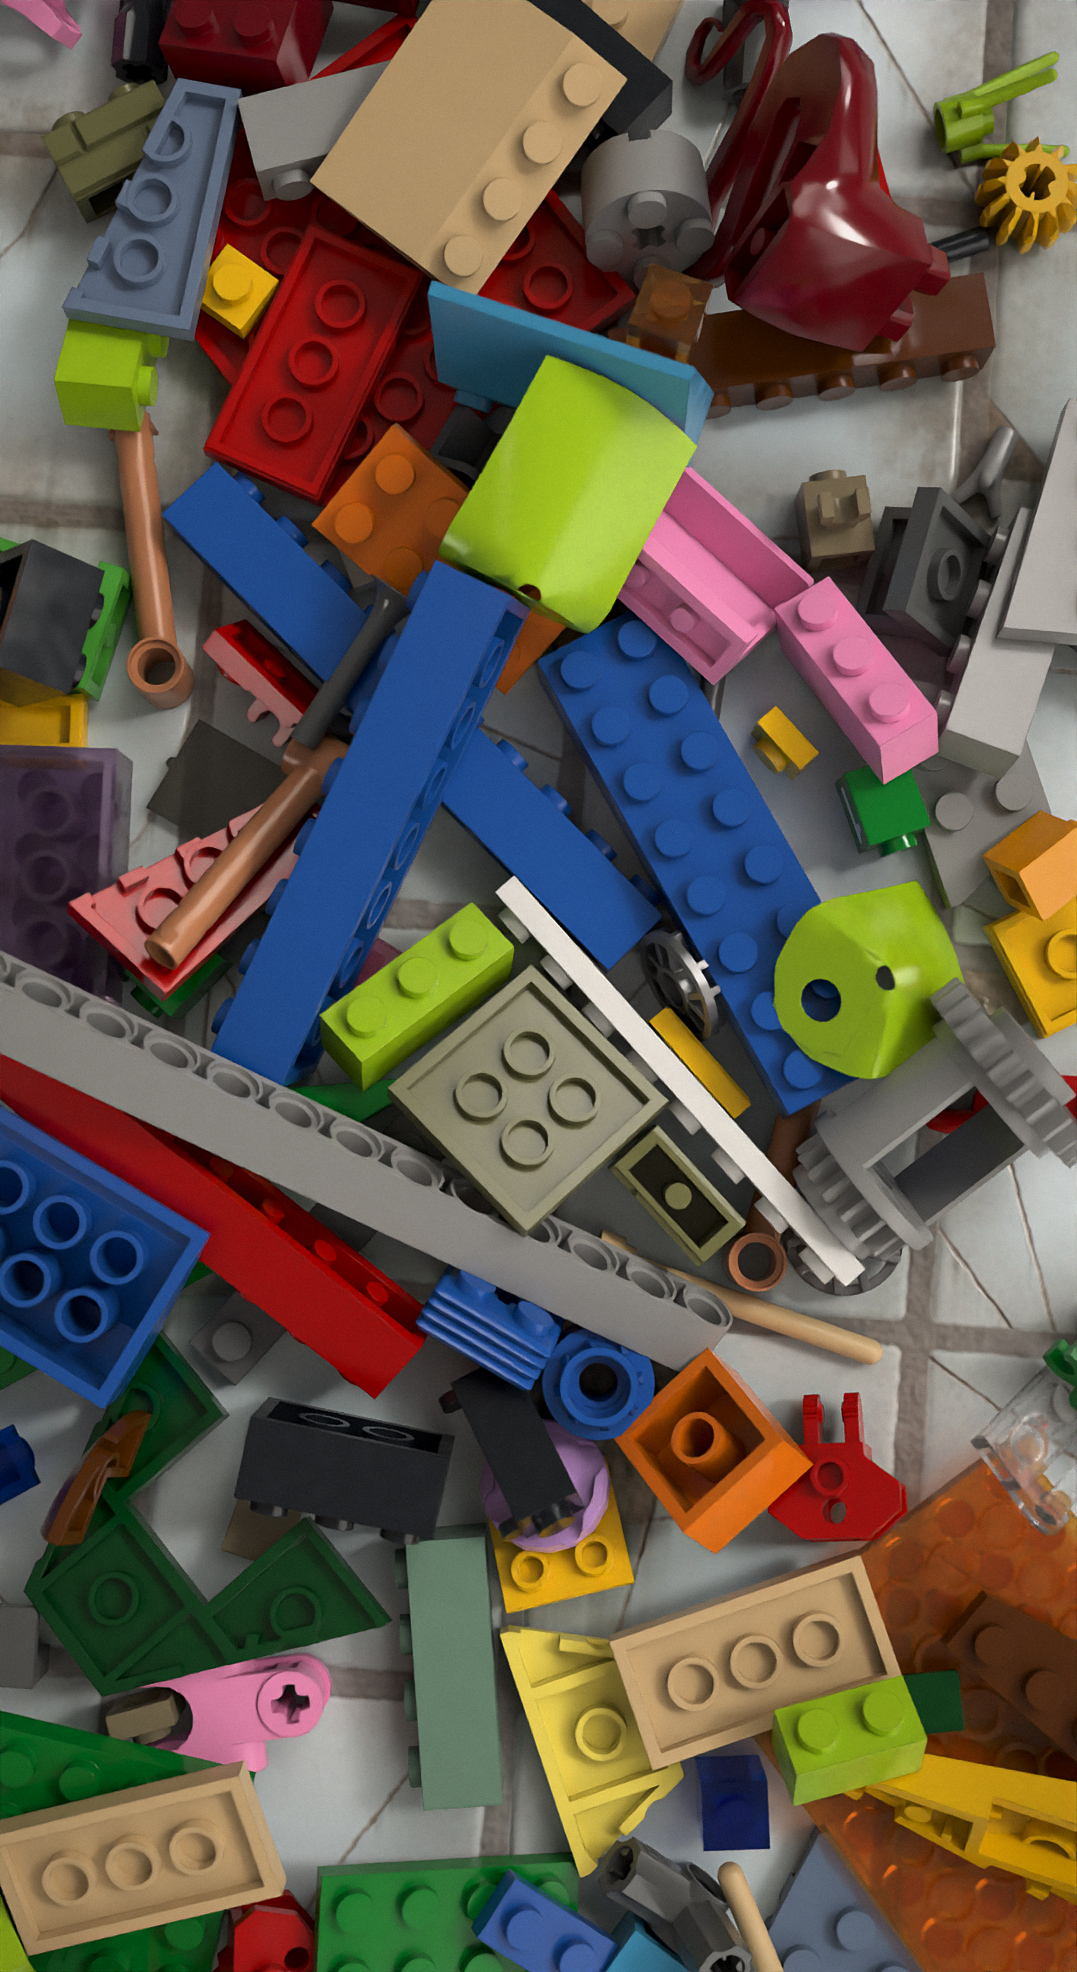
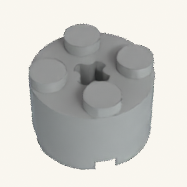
M649 130L650 139L630 142L628 133L614 136L599 145L588 156L581 171L580 196L586 255L589 262L596 265L603 272L617 271L623 280L634 281L639 289L645 291H655L667 286L671 276L686 270L696 263L702 254L712 247L714 242L706 172L700 151L685 137L666 130Z

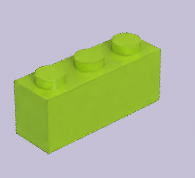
M473 902L469 903L321 1013L319 1018L323 1049L355 1085L364 1092L508 982L511 976L514 946Z

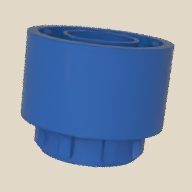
M577 1324L568 1327L560 1333L552 1356L548 1358L545 1368L542 1369L543 1395L550 1413L564 1429L585 1439L607 1440L621 1436L651 1404L653 1399L655 1380L648 1356H643ZM604 1363L615 1371V1383L609 1391L597 1395L588 1393L581 1387L579 1383L580 1374L590 1364Z

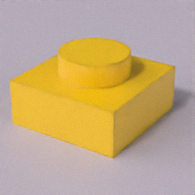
M227 243L209 267L201 309L239 337L245 339L271 305L280 286L279 280Z
M777 706L763 716L751 732V735L757 741L753 745V750L759 759L773 773L779 774L783 770L791 780L809 766L819 754Z

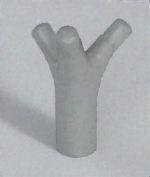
M998 427L979 465L967 480L949 496L957 504H960L974 494L981 493L986 497L990 517L992 519L1001 517V481L1005 467L1019 441V434L1009 427Z

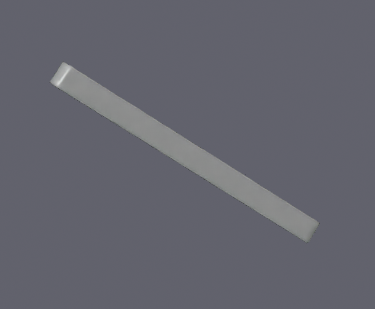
M0 951L1 1054L445 1263L470 1273L643 1356H648V1358L675 1371H683L707 1347L713 1351L731 1327L733 1322L731 1311L719 1297L710 1291L552 1215H549L529 1235L523 1238L459 1170Z

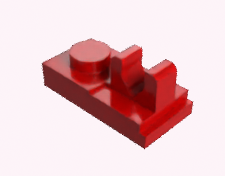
M246 619L214 629L201 648L217 663V668L223 677L231 683L241 686L246 692L250 691L256 697L246 713L247 719L253 724L265 719L272 712L279 720V730L273 736L271 742L277 747L289 743L293 738L290 735L319 689Z

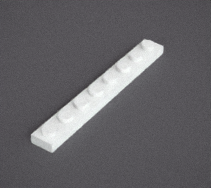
M515 875L495 892L501 903L506 907L497 915L499 919L522 944L530 937L538 943L547 954L539 963L563 991L574 984L589 1001L581 1011L606 1039L616 1031L632 1049L625 1058L651 1084L659 1080L674 1096L675 1099L666 1107L691 1135H694L702 1128L714 1141L718 1148L710 1156L734 1184H738L746 1177L762 1195V1198L754 1206L779 1234L790 1227L807 1247L798 1256L825 1285L834 1277L842 1286L846 1287L861 1274L865 1267L837 1239L815 1211Z

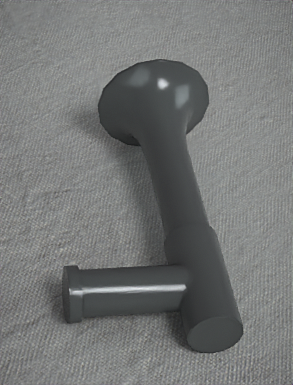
M372 573L370 575L376 582V597L368 619L329 680H325L290 734L298 742L315 751L326 732L345 744L352 743L355 734L349 732L352 716L344 715L340 711L349 699L350 691L384 639L396 624L412 612V610L406 607L407 597Z

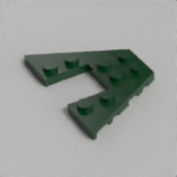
M161 1329L122 1396L107 1406L101 1421L95 1424L82 1454L83 1456L103 1433L126 1414L134 1410H143L151 1413L152 1416L129 1476L108 1477L106 1479L82 1543L56 1546L48 1542L43 1557L36 1561L24 1588V1593L101 1697L381 1628L393 1621L311 1516L300 1520L213 1599L208 1602L132 1503L133 1500L230 1416Z

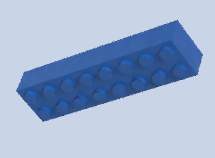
M435 560L430 573L422 571L410 589L406 607L412 610L408 621L401 636L394 633L382 650L377 668L378 671L383 672V675L373 697L366 695L360 701L352 716L349 732L355 734L347 754L344 759L337 757L329 767L321 786V793L327 796L317 819L309 818L301 828L293 847V853L299 856L289 880L282 878L272 891L265 910L266 914L272 916L262 939H253L245 950L238 967V973L244 975L241 985L234 999L228 997L222 1003L211 1026V1032L217 1034L210 1050L211 1052L284 1087L315 1073L325 1051L321 1045L319 1015L354 989L531 611L529 607L512 596Z
M630 610L589 634H585L537 660L540 684L654 889L661 898L674 925L682 933L694 961L705 960L709 965L701 971L707 983L719 985L721 992L714 997L782 1119L790 1117L860 1079L848 1076L811 1059L799 1048L792 1037L781 1028L782 1025L773 1006L776 961L796 923L809 909L822 903L683 657ZM824 979L813 980L805 986L801 995L802 1008L813 1020L819 1022L829 1021L835 1018L840 1011L841 995L837 987L830 981Z

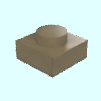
M154 1687L119 1697L105 1716L110 1737L121 1740L133 1738L134 1743L142 1745L166 1737L172 1732L171 1726L177 1724L187 1706L185 1698L181 1693L168 1687Z

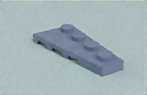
M182 78L177 79L142 148L144 157L132 181L126 179L115 201L117 210L104 236H97L86 258L89 265L77 289L71 287L62 305L67 318L194 341L241 122V113L237 99L243 98L241 89Z

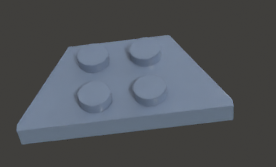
M821 1820L814 1826L810 1834L812 1842L796 1873L790 1872L779 1894L780 1901L777 1910L773 1915L767 1917L764 1923L784 1972H929L824 1820Z

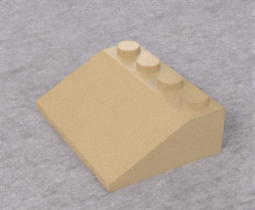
M432 0L310 180V183L432 280L477 295L628 79L578 36L527 0Z

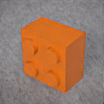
M708 1347L653 1397L651 1404L621 1436L613 1438L682 1532L714 1554H717L813 1465L742 1377Z

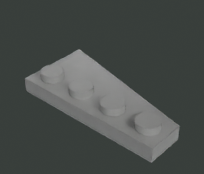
M1069 398L1059 417L1041 480L1043 484L1037 505L1031 514L1026 532L1028 536L1021 560L1016 566L1010 590H1012L1006 612L1001 618L996 638L1077 645V399Z

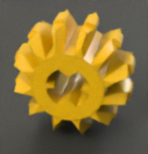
M1039 136L1029 142L1025 151L1012 141L1009 145L1005 146L1000 159L993 157L992 160L987 162L981 174L983 183L979 184L975 192L974 204L984 208L979 217L980 226L982 225L984 228L997 227L999 229L995 238L996 247L1006 243L1010 237L1016 239L1020 255L1028 252L1034 241L1044 250H1047L1055 244L1059 233L1065 234L1070 232L1077 221V184L1075 183L1077 180V164L1063 165L1061 163L1064 155L1063 144L1054 148L1049 154L1043 152Z

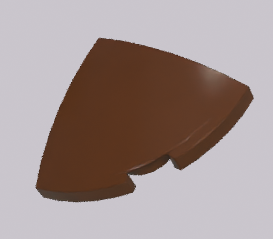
M134 1410L126 1414L103 1433L81 1457L57 1493L41 1526L40 1533L46 1542L56 1546L82 1543L106 1479L108 1477L129 1476L152 1416L151 1413L143 1410Z

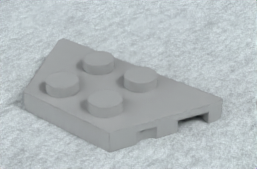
M912 680L932 706L941 690L949 692L951 685ZM1027 739L1025 740L1020 757L1001 779L935 754L911 768L931 826L923 830L920 836L946 910L961 905L991 875L982 857L984 853L1039 810L1052 814Z

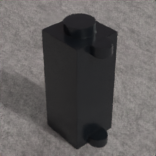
M483 1367L451 1382L452 1390L443 1394L438 1399V1402L445 1414L453 1413L462 1408L511 1510L513 1517L505 1520L498 1526L503 1540L510 1541L523 1534L527 1539L538 1533L540 1538H546L568 1528L575 1521L574 1514L584 1509L585 1506L528 1391H522Z

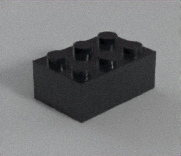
M268 1397L250 1417L234 1498L250 1501V1510L267 1516L285 1517L288 1516L290 1509L314 1514V1522L329 1529L350 1531L353 1530L354 1523L380 1528V1537L395 1543L415 1545L419 1543L420 1537L433 1540L455 1436Z

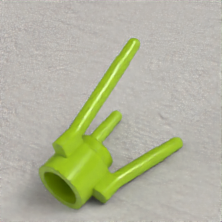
M1055 51L1049 52L969 91L935 102L933 106L934 128L942 153L958 151L960 164L978 159H993V157L1000 159L1003 149L1009 144H982L984 136L994 132L992 107L1054 82L1058 77L1055 69L1039 72L1056 64L1059 60V54ZM1017 144L1024 151L1028 146V144ZM1041 144L1043 152L1049 154L1054 148L1060 146ZM1063 145L1064 155L1062 158L1067 157L1070 153L1067 145Z

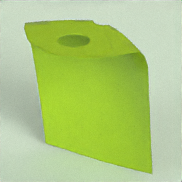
M546 355L501 439L451 522L438 553L454 569L489 586L498 587L521 599L522 601L519 602L529 607L531 612L575 631L589 634L600 625L610 612L697 445L660 411L632 391L606 377ZM525 584L534 585L540 590L542 598L540 601L535 600L517 589Z
M918 880L886 888L831 898L809 909L796 923L776 961L773 1006L782 1025L781 1028L792 1037L799 1048L811 1059L848 1076L875 1079L888 1076L889 1073L937 1036L932 1026L940 1021L942 1016L929 997L954 977H957L963 984L964 979L946 928ZM886 965L893 975L895 985L891 991L884 990L876 981V973L881 966ZM824 979L830 981L840 992L842 1001L840 1011L835 1018L829 1021L819 1022L813 1020L802 1008V991L813 980Z

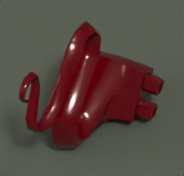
M777 0L746 1L741 5L725 30L721 20L715 17L704 18L696 28L686 52L684 75L694 85H703L717 76L755 27L763 20L766 38L754 74L739 108L706 171L713 233L715 232L722 203L733 185L724 216L714 236L712 247L704 252L696 263L680 273L697 291L719 288L725 283L727 298L730 302L791 335L861 353L875 336L898 342L911 327L914 317L911 298L907 297L913 290L928 296H937L949 282L951 272L946 252L928 244L922 218L899 207L880 188L878 172V91L874 62L854 39L834 32L821 33L789 54L793 42V33L788 8ZM713 26H715L718 32L723 33L701 65L705 41Z

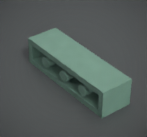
M486 1523L436 1526L433 1540L420 1537L418 1544H405L406 1548L395 1549L397 1589H409L410 1614H400L399 1618L400 1648L402 1655H413L414 1680H404L406 1722L417 1721L419 1739L418 1746H409L410 1788L422 1787L423 1811L503 1805L504 1776Z

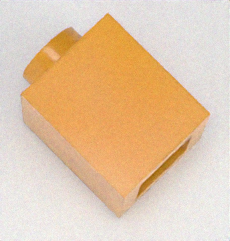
M1039 810L982 855L1006 903L1043 922L1077 896V822L1075 820L1065 821Z

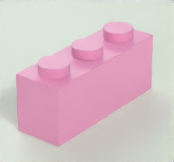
M829 576L774 609L781 651L883 785L939 752L936 710Z

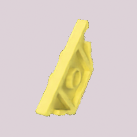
M515 1625L501 1627L499 1635L580 1878L588 1876L598 1867V1859L622 1834L627 1837L645 1818L647 1808L654 1801L663 1799L685 1777L681 1761L652 1770L609 1639Z

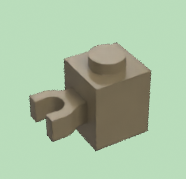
M827 470L810 476L809 482H802L794 500L803 570L809 574L865 567L875 551L871 521L872 510L866 475L847 477V473L844 470Z

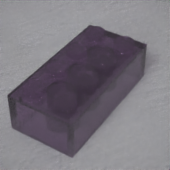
M0 744V951L122 1009L124 966L67 914L69 902L88 892L94 895L117 883L118 877L128 873L133 761L117 748Z

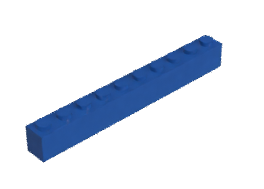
M216 461L161 515L172 532L323 685L325 680H329L364 626L373 609V605L370 604L366 609L362 610L347 595L353 586L341 571L327 559L319 566L303 550L309 542L302 532L286 516L282 515L275 521L260 506L265 497L257 486L241 471H238L231 477ZM395 628L384 639L349 693L350 697L344 707L352 716L360 701L366 695L373 697L383 675V672L378 671V661L387 641L397 632ZM481 716L440 805L511 878L515 875L565 933L607 974L662 920L664 916L656 909L662 900L653 888L639 875L635 874L628 880L611 863L617 857V854L596 831L590 829L583 835L567 818L573 809L552 786L546 784L539 790L522 773L529 766L526 760L503 738L495 745L478 728L484 722Z

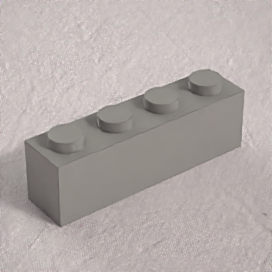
M391 60L237 99L255 171L265 201L274 198L285 201L300 199L308 195L313 188H316L310 183V180Z
M1022 506L1008 528L997 525L991 536L983 562L992 565L987 582L981 579L977 581L965 610V616L974 619L968 636L960 634L957 638L946 666V671L955 674L950 691L941 690L933 705L937 712L939 752L935 755L999 779L1006 774L1021 755L1057 645L1055 643L996 638L1001 618L1007 609L1012 591L1010 587L1016 566L1022 557L1028 536L1026 532L1033 511Z

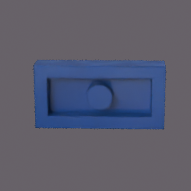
M509 1868L471 1926L477 1939L529 1972H604L619 1947L611 1934Z

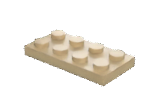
M856 1549L609 1635V1642L652 1770L771 1730L774 1710L902 1675L864 1564Z
M245 1760L0 1820V1885L27 1956L282 1896L287 1880Z

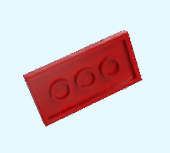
M309 223L203 447L205 455L321 507L426 284L425 274Z

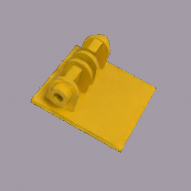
M604 1455L605 1463L610 1477L606 1456ZM612 1481L608 1508L595 1531L574 1547L553 1553L524 1550L510 1541H504L500 1532L488 1517L507 1614L635 1583Z

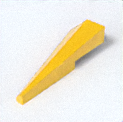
M924 1753L921 1768L918 1772L843 1792V1794L856 1801L866 1792L894 1807L895 1822L982 1869L992 1865L1024 1877L1026 1892L1040 1900H1044L1052 1892L1077 1906V1782Z

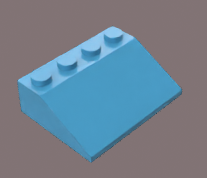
M431 281L428 291V302L437 376L439 382L456 390L453 402L487 414L490 413L493 403L517 410L545 356L549 355L606 377L632 391L660 411L697 445L714 396V391L695 367ZM692 455V457H691V459H690L688 465L686 466V468H689V467H690V464H691L693 455Z

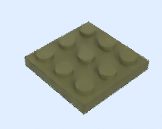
M532 964L392 1083L387 1090V1097L523 1238L529 1235L665 1109L669 1101Z

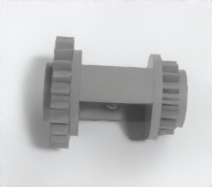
M954 977L929 997L942 1016V1019L932 1026L937 1036L839 1114L830 1109L824 1111L814 1119L818 1132L795 1149L799 1154L798 1159L801 1162L792 1171L798 1187L830 1231L852 1254L861 1260L872 1253L875 1257L878 1255L885 1262L906 1245H909L916 1251H920L933 1241V1236L928 1228L931 1224L1028 1150L1039 1159L1052 1150L1069 1168L1077 1163V1120L1065 1106L1067 1102L1077 1095L1003 1006L990 1015L957 977ZM975 1086L989 1104L893 1177L880 1159Z

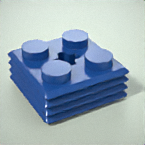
M448 1264L416 1319L419 1330L522 1391L532 1389L535 1379H538L541 1370L545 1368L548 1358L552 1356L565 1322V1318Z

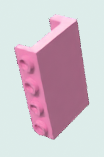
M689 467L685 468L617 598L714 686L777 628L774 609L813 586L814 579L695 470Z

